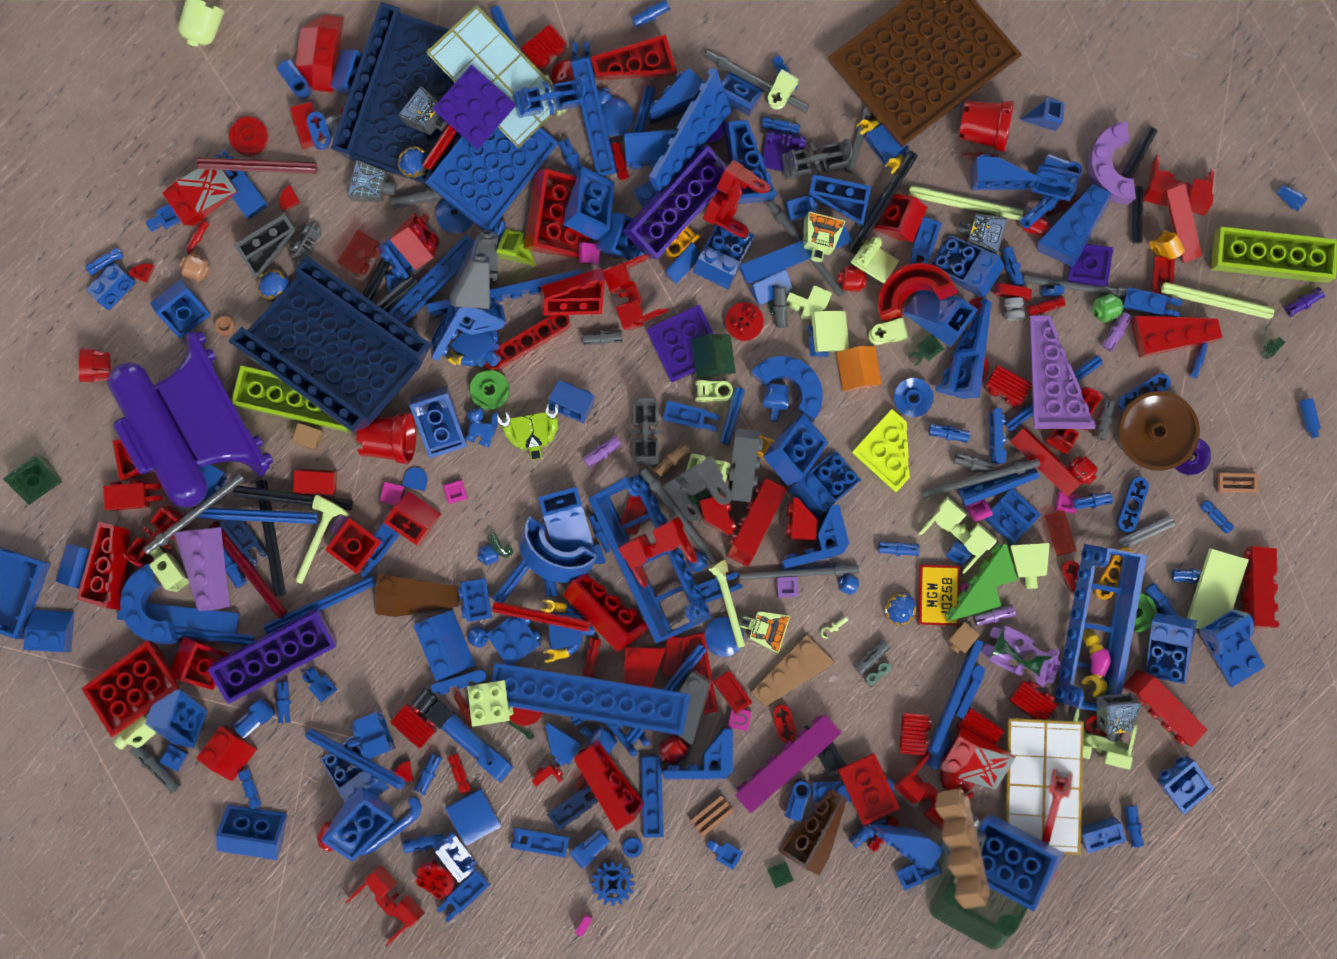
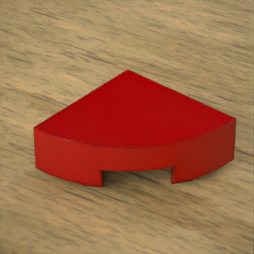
M291 185L287 186L281 193L280 208L282 212L300 204Z
M150 263L140 264L131 268L127 274L147 284L155 265Z
M411 761L402 763L395 771V774L404 778L405 782L414 780Z

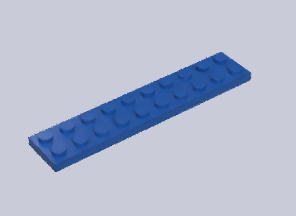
M499 663L494 665L491 682L505 680L508 707L684 736L690 694Z

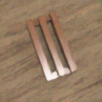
M1216 473V477H1218L1217 493H1258V473ZM1223 477L1253 478V481H1223ZM1223 485L1253 486V489L1223 488Z
M720 795L690 821L700 834L704 836L733 813L734 810L723 796ZM720 801L723 803L701 823L698 824L696 822ZM723 809H728L723 815L716 819L707 828H705L704 830L701 828L706 823H708L712 818H714L717 814H719Z

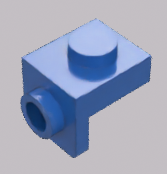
M803 195L785 201L788 219L791 221L805 217L808 212L816 213L817 202L810 195Z

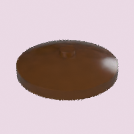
M1164 391L1146 393L1131 401L1124 409L1118 424V439L1123 452L1136 465L1152 471L1173 469L1186 462L1195 451L1200 436L1199 421L1193 408L1178 395Z

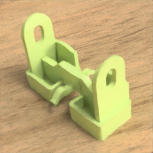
M947 496L939 505L940 509L921 529L918 536L922 535L936 521L940 527L950 531L961 542L965 543L964 545L968 551L974 556L965 565L962 572L964 574L987 549L990 550L997 542V538L978 522L969 532L965 528L967 524H960L961 520L966 516V512Z
M1076 708L1073 722L1078 721L1079 708ZM1135 722L1128 744L1122 741L1112 742L1106 738L1083 732V758L1090 759L1092 748H1096L1095 751L1097 752L1104 750L1103 763L1130 770L1133 759L1130 756L1138 722Z

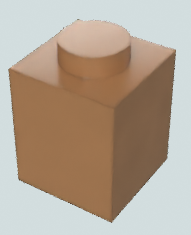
M300 423L291 432L294 444L318 451L324 432Z
M961 622L946 641L950 643L948 647L955 653H966L980 634L966 622Z

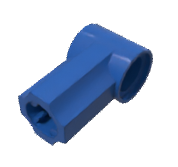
M289 59L280 63L277 71L292 92L299 99L308 98L311 95V87L293 62ZM300 85H304V88L302 90L297 91V88Z
M1047 154L1043 164L1067 171L1072 169L1079 173L1078 179L1083 171L1080 163L1075 161L1068 162Z
M261 698L233 726L239 735L246 738L257 727L269 721L276 713Z
M797 779L793 782L792 791L784 813L785 817L801 821L807 799L811 794L810 785L806 780ZM805 785L807 787L806 792L798 794L796 792L797 786Z
M598 829L585 842L578 844L569 855L583 869L595 858V855L610 843V840Z

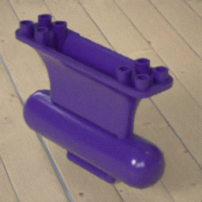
M193 331L188 332L185 338L187 353L183 362L172 374L162 381L153 384L146 370L139 364L132 362L119 364L111 371L107 380L108 387L124 415L123 418L116 420L113 426L137 471L140 474H145L154 470L169 499L176 506L184 508L197 505L207 495V482L199 468L218 462L234 461L249 466L258 477L265 475L267 469H270L269 464L273 463L272 457L268 452L264 454L260 452V447L263 446L261 437L259 435L252 437L249 430L246 429L215 373L213 360L216 357L212 349L204 350L203 343H206L204 334L202 332L195 334Z

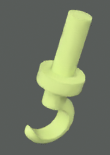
M846 616L836 624L834 622L831 623V627H823L821 629V636L825 639L828 638L823 635L825 629L830 630L831 633L834 630L836 632L839 631V627L848 621Z

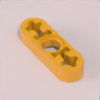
M1129 548L1118 549L1121 551L1132 552ZM1115 554L1112 556L1096 584L1106 586L1107 582L1104 581L1106 579L1108 582L1114 583L1113 586L1111 584L1108 586H1118L1121 567L1115 565L1114 562L1119 563L1122 558L1121 556ZM1111 568H1115L1119 572V576L1115 580L1109 577L1108 573ZM1094 589V595L1101 600L1109 599L1114 594V592L1107 591L1108 594L1101 595V590Z

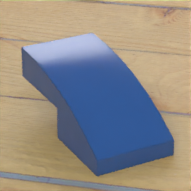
M938 861L935 862L930 870L925 866L921 869L916 864L911 863L896 871V874L905 891L922 884L927 879L942 874V870Z

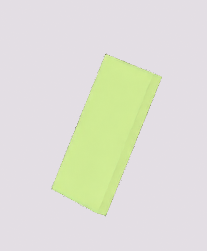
M1209 548L1187 616L1188 619L1197 620L1196 628L1202 629L1233 609L1248 559Z

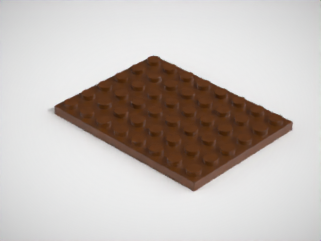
M903 0L828 56L827 61L898 145L903 148L1021 58L1022 54L976 0Z

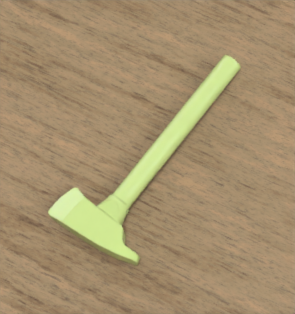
M319 495L315 496L312 508L323 512L322 520L295 579L296 582L301 584L305 579L329 521L339 514L350 515L339 505Z
M724 559L711 565L709 572L712 571L716 575L720 584L737 648L744 647L745 643L726 580V574L729 573L727 561Z

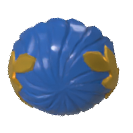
M413 146L405 149L400 154L398 160L400 172L406 177H422V175L428 172L423 167V163L429 154L420 147Z
M269 270L262 273L259 277L257 289L263 298L275 301L290 285V282L283 272Z
M897 593L888 599L884 611L889 622L895 625H905L915 618L917 607L913 597L906 593Z

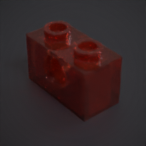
M358 229L337 263L340 267L361 278L362 275H366L369 271L371 260L379 255L381 250L378 246H380V243ZM359 251H365V256L362 259L356 258V254Z

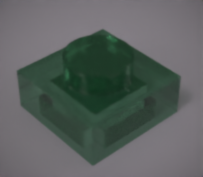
M1280 337L1268 340L1263 346L1265 350L1261 355L1266 360L1273 357L1285 341Z
M786 861L767 868L775 889L794 881Z

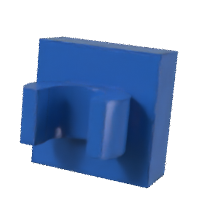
M958 539L945 556L963 566L972 553L964 545L960 544L961 541Z
M169 744L160 763L178 772L189 753L173 744Z

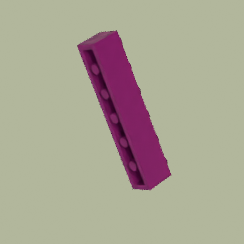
M827 714L825 716L818 715L812 721L814 725L809 730L804 728L796 735L799 739L794 743L789 741L781 748L784 751L778 757L774 754L767 761L768 766L764 770L761 768L757 769L751 775L753 779L749 783L744 781L736 788L738 793L735 796L750 814L843 733Z

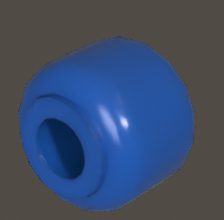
M605 87L598 89L601 104L613 98V94L609 92L610 89Z
M487 544L479 548V555L477 557L480 562L483 561L484 565L488 566L498 561L499 554L495 546Z
M695 551L697 562L692 563L687 558V564L692 571L699 573L708 566V558L704 553Z
M849 573L844 574L843 577L840 576L838 579V588L841 592L852 595L859 587V580Z
M479 626L473 627L467 635L468 642L477 648L485 646L489 639L486 635L488 631Z

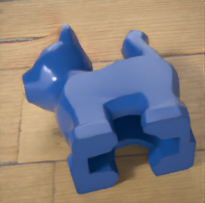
M480 407L469 410L467 417L470 420L465 440L474 443L476 437L479 436L482 440L478 444L489 448L497 429V415L499 413H493L491 423L489 424L481 422L484 417V409Z

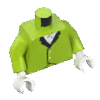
M547 404L545 413L511 419L508 412L505 411L506 418L500 419L498 414L497 419L502 426L505 437L514 447L520 448L521 451L529 450L530 459L539 460L542 459L541 448L549 446V442L553 441L558 430V405H555V410L553 411L549 409V404Z

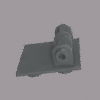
M308 222L302 225L298 232L300 234L297 241L294 240L288 249L291 251L290 257H296L297 261L302 262L310 254V251L307 249L312 250V248L305 244V241L312 245H315V243L310 239L317 242L322 230L315 225L317 222Z

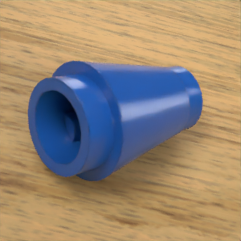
M1285 185L1276 194L1292 210L1295 209L1296 211H1299L1308 199L1304 196L1305 194Z

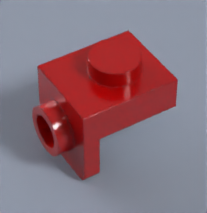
M550 764L547 768L543 769V767H540L534 772L533 776L535 778L531 781L537 787L552 774L561 783L564 780L562 778L564 773L557 765L553 767Z

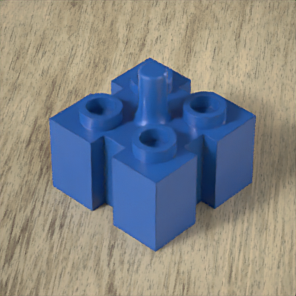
M382 711L353 721L354 726H352L356 738L347 741L349 749L359 746L362 756H366L367 760L396 749Z

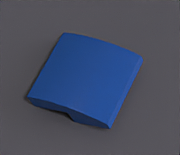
M1012 488L991 508L992 516L984 520L1007 542L1013 545L1041 514Z
M481 788L445 807L465 846L501 827L499 819Z

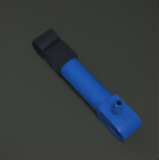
M426 687L413 699L411 703L416 709L456 741L498 782L501 783L513 770L514 766L504 756L481 739Z

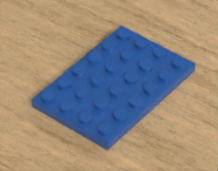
M498 127L478 150L461 137L425 184L483 231H490L554 150L558 142L542 128H539L519 148Z

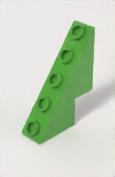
M997 543L990 551L992 555L988 560L985 559L982 562L978 575H974L969 580L968 589L959 594L956 599L958 603L945 614L947 617L946 621H952L1001 606L996 586L1017 580L1007 544L999 545Z

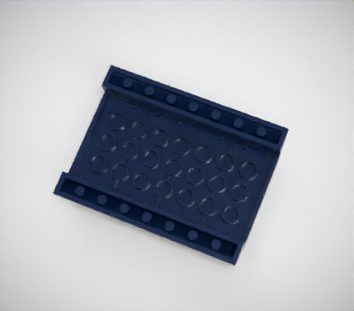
M380 2L331 145V150L356 162L358 160L386 172L425 184L459 141L461 135L457 132L455 133L431 171L428 170L422 177H406L400 172L398 167L400 154L405 149L413 146L420 147L429 154L444 131L436 128L432 134H426L405 125L398 114L420 86L439 102L455 84L426 53L451 29L400 12L399 7Z
M307 256L295 269L297 278L248 330L241 326L228 342L354 433L369 426L419 370L431 343Z

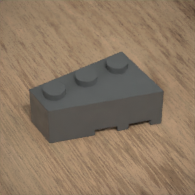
M284 213L240 240L234 246L255 279L258 280L261 274L266 272L298 232L289 217Z
M736 428L728 486L732 494L731 500L751 502L753 486L757 487L758 475H754L755 469H759L761 457H757V452L762 451L763 439H759L760 431Z

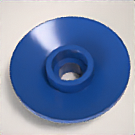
M443 199L436 209V219L440 227L453 234L468 230L473 222L459 210L457 215H452V210L456 208Z
M906 379L897 386L894 392V403L897 409L905 416L920 417L932 407L934 400L933 391L929 384L922 379ZM911 395H914L916 397L915 402H911L909 400V397Z

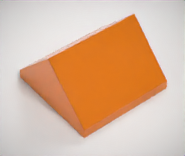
M857 346L836 353L843 391L882 385L875 346Z

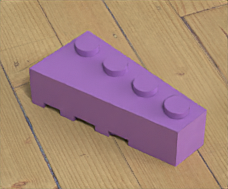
M221 527L177 532L175 534L198 611L230 607Z

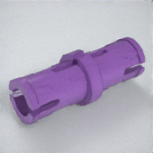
M1121 312L1114 325L1110 327V332L1102 344L1104 349L1111 352L1114 351L1120 338L1125 335L1124 331L1132 316Z
M614 435L602 445H597L595 450L583 457V460L591 468L603 458H608L611 452L622 445Z
M1013 604L1005 607L993 608L986 612L973 614V617L976 619L974 620L976 626L990 622L998 623L999 620L1015 617L1016 613L1013 612L1015 610Z

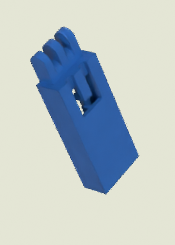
M225 149L221 151L225 158L234 159L228 155ZM219 154L215 155L216 158H221ZM224 170L229 177L234 175L230 170ZM234 171L237 177L231 181L238 192L232 198L244 215L251 219L269 205L244 171Z

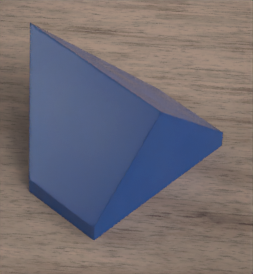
M1047 97L1044 102L1019 120L1057 131L1063 122L1065 103Z

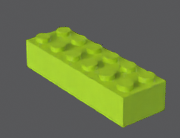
M1220 227L1214 231L1211 270L1329 283L1336 279L1337 239Z
M240 366L231 401L235 407L352 433L272 373Z

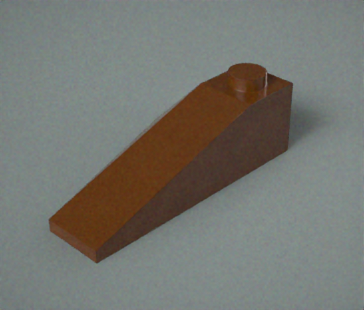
M379 574L375 614L400 617L458 607L459 586Z
M831 789L815 805V810L808 817L805 816L801 820L803 823L787 835L779 852L804 869L820 876L830 857L847 798Z

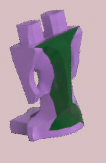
M1005 625L1003 629L999 627L992 628L990 637L997 640L995 647L986 643L982 650V653L989 658V661L1020 676L1023 675L1022 669L1025 667L1034 673L1036 682L1042 687L1047 682H1054L1056 674L1062 665L1058 660L1059 650L1051 649L1048 653L1040 651L1034 647V640ZM1018 640H1023L1024 645L1018 646L1016 642ZM1032 653L1034 657L1031 660H1025V654ZM1011 659L1015 660L1018 663V666H1011L1009 664V661Z

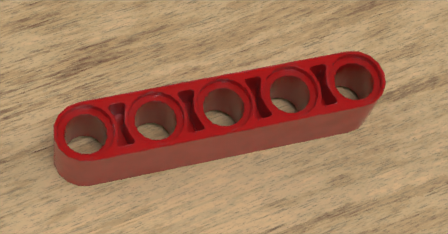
M551 315L501 344L495 352L500 357L499 363L492 367L486 362V368L498 371L564 333L571 324L569 315ZM558 318H565L567 320L566 324L558 326L556 324ZM543 327H547L550 330L546 336L539 334L540 329ZM526 337L533 339L532 344L529 346L522 344L523 339ZM509 347L515 348V353L512 356L505 354L506 349Z

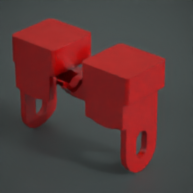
M1156 154L1152 162L1149 183L1145 189L1143 201L1167 206L1164 189L1183 181L1174 180L1175 174L1158 170L1160 156ZM1211 168L1205 180L1194 179L1193 186L1190 183L1183 182L1186 185L1192 213L1206 215L1213 204L1214 168Z
M733 160L725 169L717 186V189L720 191L710 201L702 219L712 225L716 223L739 237H746L749 234L747 226L732 218L737 212L738 201L743 193L741 187L746 189L748 186L759 193H767L771 187L766 181Z
M648 254L602 270L610 293H618L619 298L628 297L629 302L616 307L624 330L637 329L643 326L644 322L669 311V309H657L643 315L640 306L642 299L636 282L629 279L627 269L648 260Z
M1090 387L1080 388L1091 416L1098 403L1103 399V395ZM1052 429L1044 443L1065 455L1073 448L1079 433L1074 429Z
M160 506V510L150 521L157 530L153 533L145 526L143 530L151 537L149 539L137 537L122 555L139 567L151 564L154 560L143 548L155 540L156 535L160 532L164 533L182 519L184 515L172 506ZM175 534L170 539H176ZM167 543L163 545L165 548L169 550L172 547Z
M679 516L652 531L656 542L651 544L646 533L618 548L623 559H626L629 567L633 570L643 587L648 586V577L642 567L648 561L647 557L652 558L662 552L674 550L680 545L688 560L692 563L697 562L696 553L683 530L685 526Z
M926 752L925 756L923 755L913 768L898 780L894 788L910 803H917L919 801L925 803L927 800L932 802L933 804L925 811L924 816L943 831L944 820L935 809L939 791L930 783H924L916 774L930 757V753ZM970 792L965 796L970 800L974 792Z
M380 865L365 878L366 882L345 903H349L368 885L369 889L375 894V902L388 916L396 917L404 924L386 943L385 946L387 947L407 927L411 928L425 914V911L410 895H407L398 905L394 902L399 896L397 892L391 898L387 895L397 884V881Z

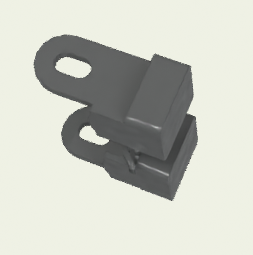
M844 139L842 142L823 145L818 149V155L816 146L812 143L810 147L812 148L813 156L810 157L807 156L805 149L799 151L790 150L788 153H784L781 156L785 179L789 180L808 176L811 173L809 163L813 162L815 163L818 176H821L819 161H821L823 172L845 168L853 154L850 140Z
M638 398L633 401L634 426H643V430H629V435L643 434V440H634V465H658V440H648V434H663V430H648V426H658V401L654 398Z
M712 456L662 486L668 497H672L681 513L690 522L697 521L700 516V509L692 496L705 489L706 486L714 499L720 504H727L732 498L731 491L722 478L724 476L718 469ZM718 487L721 488V490L723 491L725 495L724 498L718 492ZM687 505L693 510V515L688 511Z

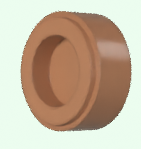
M221 316L215 321V330L220 335L230 336L234 333L236 324L229 316Z

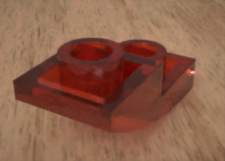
M1065 511L1045 515L1056 556L1076 552Z

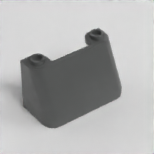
M485 230L477 235L457 272L450 293V304L452 306L490 308V278L493 281L498 279V233Z

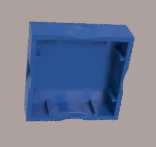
M0 547V634L14 639H24L25 628L33 610H35L51 563Z

